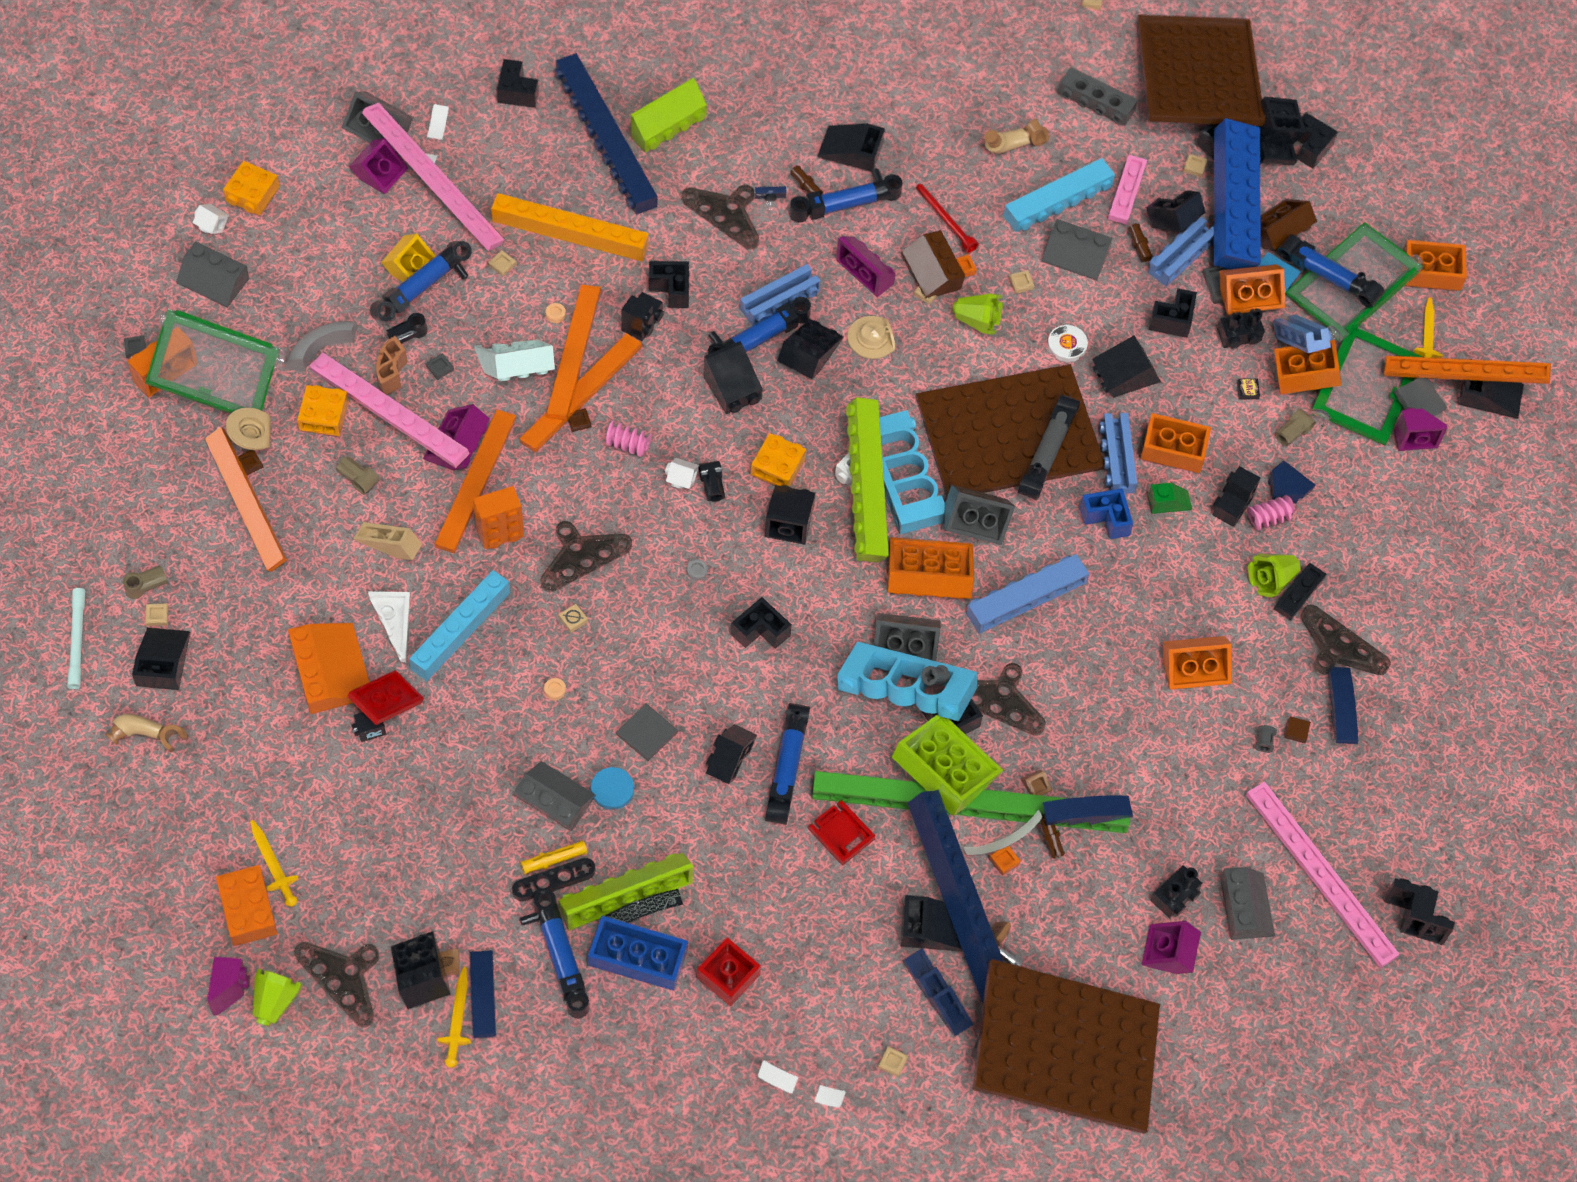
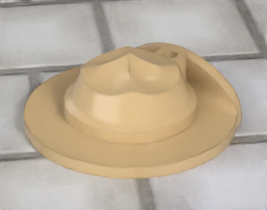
M865 316L856 320L848 330V344L861 357L879 359L895 350V340L887 318Z
M237 409L227 418L226 432L229 438L240 447L249 450L266 449L270 447L271 418L269 414L259 409Z

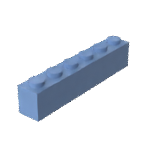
M1077 554L1071 557L1066 556L1054 565L1049 564L1035 574L1030 573L1018 582H1010L999 591L993 590L984 598L972 600L968 605L966 614L980 634L1086 584L1089 572Z

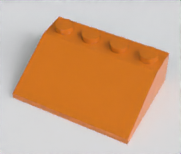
M890 537L888 593L972 599L974 584L972 543Z
M353 623L306 624L288 629L310 714L352 704L353 702L348 698L349 692L369 683Z

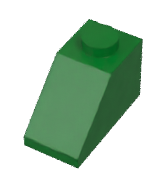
M1173 483L1151 484L1148 494L1151 514L1192 510L1187 490Z

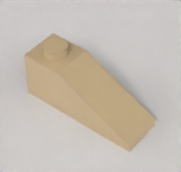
M363 522L353 538L355 541L395 558L412 561L422 546L421 541L410 528Z

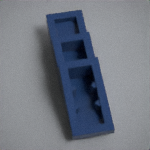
M1329 667L1331 719L1336 743L1358 744L1357 713L1351 670L1349 667Z
M1128 795L1087 796L1043 802L1047 826L1068 822V825L1089 822L1091 825L1133 817Z
M923 948L902 960L922 993L954 1036L974 1025L951 985H947L938 968L932 965Z
M493 950L470 952L473 1038L496 1037Z

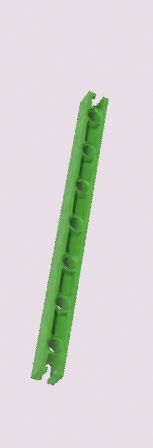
M815 771L812 799L833 802L842 800L844 803L910 810L907 803L921 792H926V790L918 782ZM984 789L967 807L956 815L1027 823L1038 810L1041 815L1044 814L1043 802L1068 798ZM1130 818L1091 825L1089 822L1068 825V822L1055 824V826L1127 834Z

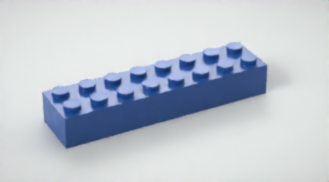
M1225 118L1214 129V265L1227 269L1257 267L1261 264L1260 127Z

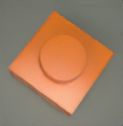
M969 254L956 258L965 277L976 274L977 268Z
M1010 846L999 849L990 855L989 858L1002 876L1020 865L1021 862Z

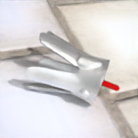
M1004 944L1011 953L1000 949L1003 958L1013 965L1023 967L1022 964L1025 959L1019 954H1015Z

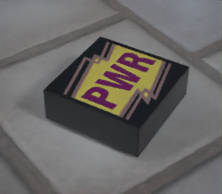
M1258 379L1237 380L1239 400L1260 398Z

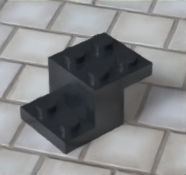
M1265 96L1261 100L1265 123L1263 126H1256L1260 127L1261 163L1294 165L1297 162V157L1293 145L1306 133L1298 102L1296 99Z
M1394 879L1385 895L1384 902L1405 908L1400 929L1401 933L1440 945L1445 943L1454 929L1455 922L1445 916L1433 915L1439 891L1433 890L1427 885L1413 884L1407 879Z

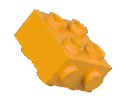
M243 161L223 189L225 201L232 206L241 207L249 213H255L260 216L280 188L278 175Z
M306 385L297 419L299 430L340 437L349 404L347 391L339 388H323L319 385Z
M769 433L751 464V475L772 485H786L790 487L806 460V449L798 443L785 440L782 436Z

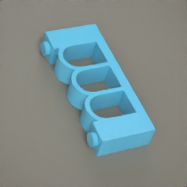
M908 410L880 417L881 445L902 440L908 442L913 447L906 452L887 457L882 455L885 498L899 534L945 523V502L942 495L937 496L938 485L935 480L927 476L928 460L923 454L918 452L919 438L914 432L916 423L914 418L910 417ZM913 464L922 470L918 475L893 481L888 469ZM915 488H923L932 495L925 500L902 505L898 493Z
M858 641L837 674L838 690L856 695H859L861 691L864 696L872 699L888 696V699L898 706H910L916 703V706L925 713H938L940 717L956 721L960 720L977 689L976 671ZM927 666H946L950 673V678L948 682L942 684L946 686L945 689L939 694H925L924 692L928 685L923 682L921 677L923 669ZM874 668L890 671L881 680L868 679ZM902 675L917 678V681L910 687L896 686Z

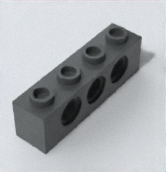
M1072 67L1069 68L1060 81L1058 94L1063 98L1070 99L1081 107H1086L1096 114L1103 115L1114 123L1126 126L1134 114L1138 99Z

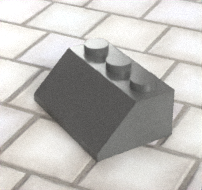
M367 91L354 93L341 127L370 143L372 140L384 137L362 114L364 108L380 103L406 133H408L414 117Z
M1056 219L1041 262L1097 281L1110 251L1112 237Z
M195 241L184 255L176 283L228 308L249 280V274L246 265Z
M951 485L945 502L944 530L1002 545L1015 506L1005 498Z
M877 613L874 646L936 661L941 620Z
M542 761L525 774L514 790L517 798L571 832L596 796V794Z
M1248 867L1225 868L1220 881L1231 940L1274 937L1275 931L1264 874Z

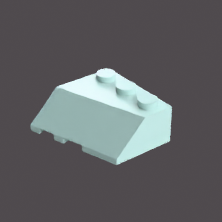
M540 340L512 342L510 347H508V344L497 343L492 344L493 346L490 349L483 348L481 345L474 346L484 373L497 378L498 381L510 380L512 376L525 378L529 377L530 373H536L537 375L547 374L548 370L555 369L553 345Z

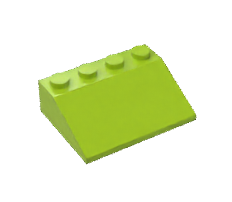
M938 714L899 741L892 755V758L926 791L939 790L946 810L953 816L967 807L1003 772V769L950 719L940 717Z

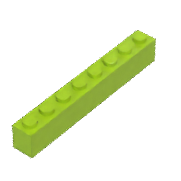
M856 397L846 407V415L848 416L847 434L850 441L848 452L851 457L850 474H852V512L854 513L855 520L853 531L856 536L854 549L855 553H857V561L881 562L889 557L879 401Z

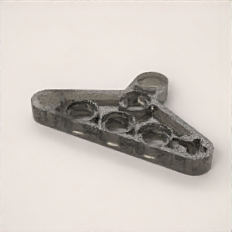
M741 185L730 196L691 187L682 191L681 201L686 207L745 249L752 250L757 248L759 245V235L745 210L754 199V189L751 186ZM749 192L751 195L745 198L740 193ZM729 204H736L738 208L731 210L727 206ZM707 205L710 207V210L702 211L700 207ZM723 216L725 220L718 222L715 220V217ZM736 226L740 228V231L734 233L730 231V228Z
M562 521L558 523L556 535L563 548L542 574L540 579L541 587L546 592H554L631 551V537L627 534L581 536L571 522ZM562 528H569L571 533L569 535H562L560 530ZM619 542L626 543V547L619 545ZM578 543L582 548L579 551H573L570 549V546ZM601 550H608L611 554L604 558L599 555V552ZM589 559L592 561V565L584 567L581 565V561ZM565 569H572L574 574L568 577L564 576L562 572ZM550 579L554 581V584L546 583V580Z
M1311 604L1305 606L1301 613V620L1321 650L1313 663V667L1318 673L1328 674L1337 664H1341L1376 675L1386 674L1391 665V661L1386 655L1319 607ZM1328 624L1333 628V630H1327L1324 628L1323 625ZM1341 637H1347L1350 643L1343 642ZM1330 649H1336L1339 651L1340 654L1335 655L1330 651ZM1358 649L1365 650L1368 655L1360 654ZM1323 660L1327 662L1329 666L1324 667L1319 663V661Z
M1007 664L999 680H977V689L973 696L981 697L982 703L976 704L982 714L1034 736L1043 733L1046 725L1045 719L1017 689L1022 676V668L1018 664ZM1012 669L1017 671L1018 676L1010 678L1006 672ZM1000 687H1007L1010 693L1002 695L998 689ZM998 704L1001 706L1002 711L995 713L990 709V706ZM1014 712L1019 713L1022 719L1014 721L1010 718V714ZM1026 715H1027V716H1029V718H1028V721L1026 722V725H1024L1023 723H1024L1025 717H1026ZM1035 721L1039 722V726L1036 729L1032 727Z
M308 942L298 944L294 950L297 962L357 1026L363 1028L370 1026L374 1021V1013L364 974L379 961L380 957L377 947L372 944H365L348 957ZM301 950L308 951V952H309V956H310L313 960H312L311 962H309V959H308L306 956L303 955L302 957H300V956H301V952H300V951H301ZM371 950L375 952V957L372 960L367 961L362 957L366 951ZM317 964H323L326 967L322 974L314 973L313 968ZM349 965H355L358 968L357 973L354 975L346 974L345 970ZM331 980H338L341 984L338 989L331 990L328 988V983ZM351 995L355 997V1002L350 1006L344 1005L342 1001L345 996ZM358 1005H359V1010H360L363 1014H365V1013L368 1012V1014H367L368 1019H367V1020H365V1019H363V1018L359 1020V1018H360L359 1013L355 1010V1009L358 1007Z

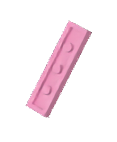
M1128 155L1108 220L1127 225L1147 160Z

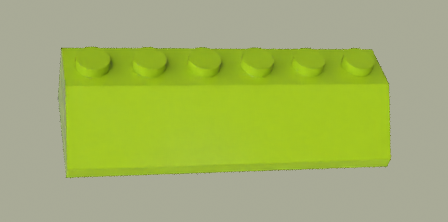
M683 852L680 854L673 853L662 861L649 862L641 869L628 870L620 877H610L604 880L602 884L596 886L589 885L581 892L564 895L558 900L568 931L599 920L602 916L637 900L692 884L693 865Z

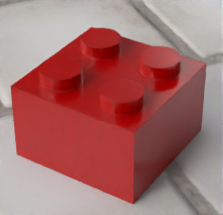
M727 937L697 968V979L731 1007L760 976L761 965Z

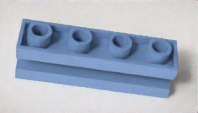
M1201 216L1196 222L1190 224L1184 233L1180 232L1171 245L1167 244L1159 256L1155 255L1150 260L1148 273L1167 287L1214 243V226L1208 229L1206 227L1207 220Z
M806 264L741 298L740 310L753 326L775 314L776 308L785 303H788L791 307L792 301L797 297L812 298L816 296L820 291V279L816 275L812 277V269Z
M1296 314L1288 316L1289 321L1282 318L1273 320L1277 340L1307 353L1331 348V332L1325 326Z
M1112 413L1104 414L1102 422H1099V434H1103L1101 451H1105V457H1103L1105 462L1104 469H1107L1108 473L1105 476L1106 487H1109L1110 490L1123 488L1124 494L1135 493L1137 477L1128 413H1120L1118 419H1113Z

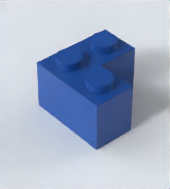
M1123 488L1082 496L1080 511L1085 525L1105 522L1110 539L1130 536L1133 520Z

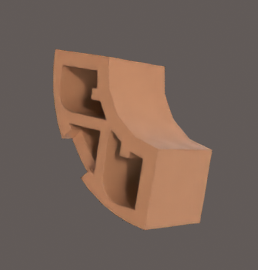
M396 336L390 338L382 346L376 362L379 389L386 395L401 387L399 372L408 363L406 349Z

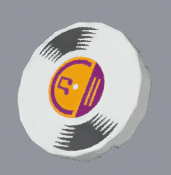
M1061 325L1050 333L1047 345L1049 352L1055 355L1056 359L1064 362H1074L1086 353L1088 341L1084 332L1076 326Z

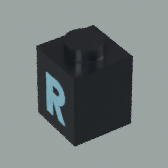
M363 712L353 715L355 723L351 724L355 736L359 735L361 742L386 735L384 722L375 725Z

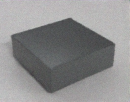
M144 335L124 338L126 358H131L134 354L146 348Z
M443 353L426 362V367L437 380L454 371V366Z

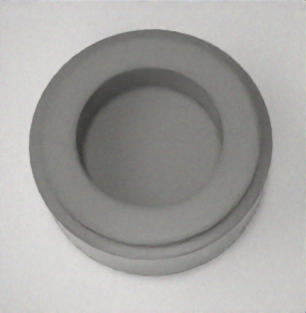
M695 559L688 563L687 575L689 578L699 581L707 576L708 566L703 560Z

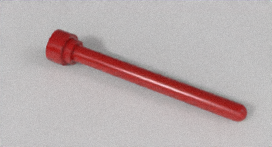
M918 184L916 186L918 192L961 240L964 251L967 254L975 251L979 246L978 241L974 237L967 236L924 185Z

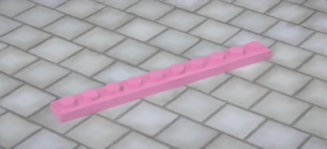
M380 103L364 108L362 114L488 251L502 245L504 239Z
M322 353L309 365L310 370L334 387L347 391L349 397L456 468L470 454L467 448L325 353Z
M1263 782L1248 791L1246 794L1247 798L1381 969L1398 958L1400 955L1269 786Z

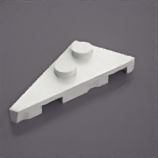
M369 591V599L400 662H406L410 592Z

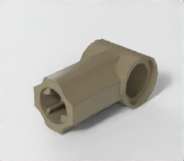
M1300 408L1284 426L1276 431L1275 436L1282 445L1289 446L1300 435H1306L1315 426L1316 421Z
M349 456L343 457L336 467L337 471L351 481L354 488L363 495L380 480L371 468L362 467Z
M160 565L139 574L135 572L128 573L123 579L125 594L130 599H138L144 592L168 583L165 572Z

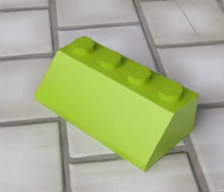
M694 78L688 80L631 114V138L644 152L656 149L660 143L665 140H671L675 134L680 131H686L690 125L701 122L707 116V104Z

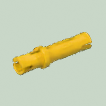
M581 840L551 852L538 853V856L520 861V865L524 875L542 868L545 870L553 864L587 854L585 842Z

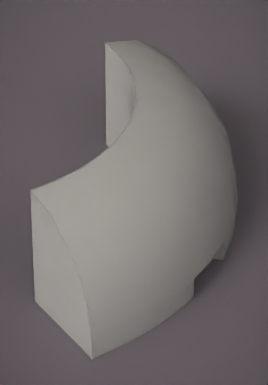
M333 322L310 331L290 351L285 369L305 372L309 362L321 348L339 343H354L358 327L357 322Z

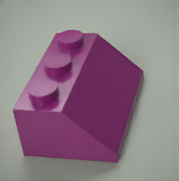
M841 236L838 238L836 261L876 297L894 285L896 275L894 270L890 266L885 265L877 254H873L862 241L851 236Z
M474 404L449 409L438 430L467 448L470 454L456 468L428 449L423 459L451 470L467 467L473 451L479 445L478 442L482 434L487 430L490 418Z

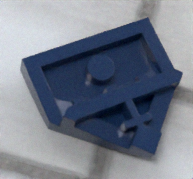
M1282 461L1272 470L1268 480V484L1271 485L1273 491L1271 495L1272 500L1288 495L1294 504L1298 502L1299 498L1302 499L1308 495L1316 486L1286 461Z

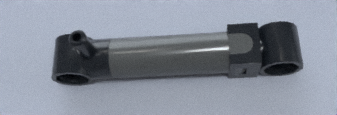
M1063 394L1060 395L1045 433L1020 483L1019 494L1038 500L1044 482L1062 442L1068 434L1081 401Z

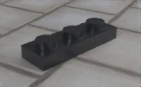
M1309 563L1277 602L1274 610L1292 620L1326 578L1327 574Z

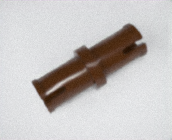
M799 165L792 168L790 174L798 181L802 190H806L808 193L820 191V194H823V191L814 183V179L807 175Z
M1134 223L1128 227V231L1134 241L1133 246L1137 249L1141 261L1148 262L1153 258L1148 246L1149 241L1147 237H1144L1140 224Z
M1042 814L1040 824L1044 833L1043 839L1047 841L1051 857L1054 859L1057 858V855L1059 858L1065 855L1059 839L1060 832L1056 830L1055 824L1047 826L1045 814Z

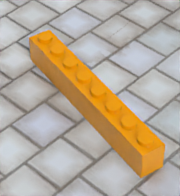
M497 193L491 208L492 222L643 262L649 247V233Z

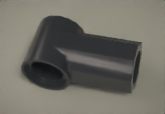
M413 313L408 317L407 321L386 330L389 339L396 336L400 343L414 337L422 338L428 331L425 317L421 313Z
M720 461L699 463V474L701 482H704L707 501L717 502L724 499L725 493Z

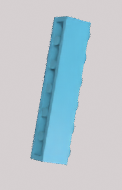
M1101 158L1006 204L1003 216L1015 232L1027 230L1033 224L1041 223L1053 214H1060L1069 206L1074 207L1080 201L1086 198L1090 199L1102 190L1107 191L1113 185L1115 173Z
M492 570L409 658L411 670L425 681H428L510 594L509 581Z

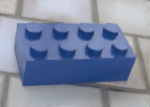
M602 916L588 954V966L675 991L688 951V941Z

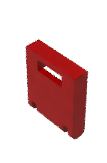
M840 800L837 805L842 810L841 812L833 805L814 820L819 830L812 823L808 826V830L843 866L872 843L876 835ZM859 837L862 842L848 852L846 846Z

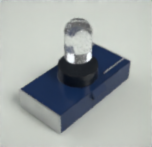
M787 186L754 187V199L765 198V201H768L767 211L770 214L775 212L774 201L777 198L787 197Z

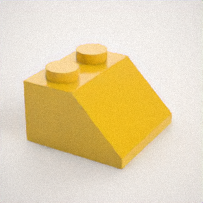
M417 233L403 236L381 263L393 277L404 282L436 255Z

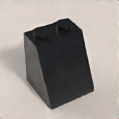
M1135 335L1092 359L1095 364L1092 368L1098 378L1101 376L1104 381L1101 385L1105 393L1110 392L1113 398L1161 382Z
M741 341L704 356V379L725 414L736 413L742 407L749 404L755 405L762 399V386Z
M775 485L766 515L765 537L805 545L816 493L807 489L799 490L786 485Z

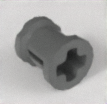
M938 665L937 667L927 666L923 669L921 677L926 685L932 686L936 683L942 685L948 682L950 673L944 665Z
M1261 725L1257 729L1259 736L1255 749L1271 753L1274 750L1273 739L1277 734V729L1269 725Z

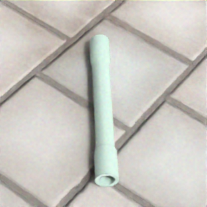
M75 588L72 591L73 611L70 667L68 669L67 683L69 689H79L81 687L83 611L86 594L85 589Z

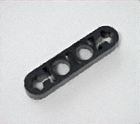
M581 858L520 879L513 884V896L518 901H528L533 899L535 894L541 889H548L554 892L589 880L595 875V863L590 858ZM582 865L590 867L588 873L582 870ZM572 868H575L578 877H574V870ZM566 871L570 873L571 877L567 881H561L558 875ZM540 879H547L550 884L546 888H540L537 882ZM531 882H533L534 884V892H532V888H530ZM521 886L526 889V894L524 895L518 892Z

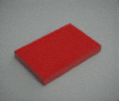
M396 670L362 685L348 694V698L375 725L421 704L424 700V697Z

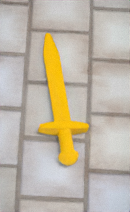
M1429 297L1425 307L1424 348H1415L1413 352L1426 358H1442L1443 354L1433 350L1434 307L1432 298Z
M251 820L253 837L275 882L267 886V891L280 889L286 900L284 902L285 905L293 907L297 904L298 900L296 896H293L289 885L297 881L298 876L285 877L264 832L254 820Z
M466 966L462 968L457 981L450 1034L447 1037L437 1038L438 1043L449 1045L447 1059L444 1060L445 1065L449 1068H454L458 1064L456 1060L458 1046L471 1044L470 1039L461 1037L468 988Z

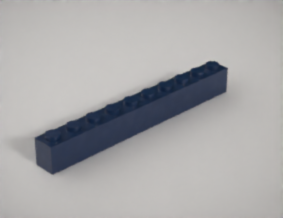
M575 53L556 60L555 76L557 80L562 81L563 91L565 94H569L572 107L577 108L580 121L586 124L587 134L589 137H593L596 150L601 151L603 163L605 166L608 165L610 167L611 177L613 180H617L620 193L622 195L625 194L628 208L633 209L636 215L656 208L657 194L578 54Z
M939 790L921 792L907 804L983 1004L988 963L991 959L1004 961Z

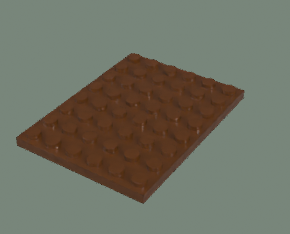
M1138 15L1137 22L1148 122L1220 124L1227 118L1253 126H1263L1265 115L1261 103L1262 95L1250 19Z
M1071 364L916 393L917 404L946 497L949 494L951 485L982 493L1020 486L1061 394L1081 402L1045 481L1104 470L1105 462L1103 461V456Z
M991 959L988 963L972 1090L1145 1134L1148 1132L1160 1003Z

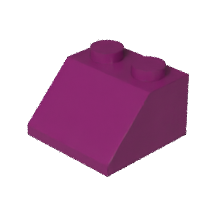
M385 138L372 140L349 165L350 169L361 181L383 194L409 168Z
M1407 408L1402 410L1394 428L1398 451L1438 448L1447 430V424L1423 408Z
M1186 920L1150 924L1142 965L1173 974L1193 973L1201 932Z
M214 957L207 1001L212 1014L218 1016L242 998L245 988H249L250 975H247V967H244L242 959Z

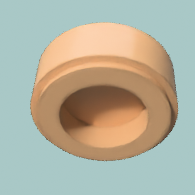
M552 303L547 306L546 318L548 321L560 323L565 319L566 310L563 305Z
M552 678L545 683L544 692L547 698L559 700L564 697L566 686L561 679Z

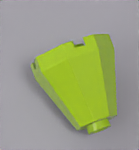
M990 293L958 298V301H955L953 304L955 318L984 334H995L997 330H993L994 325L999 326L1001 321L1003 302H999V299H1002V295Z
M1260 553L1253 557L1254 560L1247 566L1250 584L1253 587L1257 586L1259 589L1257 593L1260 596L1271 598L1279 595L1301 570L1300 561L1295 555Z
M258 968L254 981L253 1017L257 1018L256 1023L269 1027L270 1023L276 1024L298 997L303 985L299 982H296V984L291 982L292 979L266 970L264 972Z

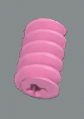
M612 420L607 430L606 444L612 446L614 443V448L619 449L621 447L624 452L629 449L630 454H635L637 451V456L642 457L650 445L652 434L650 433L645 438V431L637 435V428L629 432V425L623 430L622 423L614 427V420Z
M1284 495L1282 498L1278 497L1275 500H1269L1268 502L1260 503V505L1256 504L1253 507H1248V517L1256 530L1260 531L1262 528L1261 524L1266 529L1269 528V522L1272 526H1275L1277 521L1280 524L1284 523V517L1287 521H1291V514H1294V504L1288 495Z

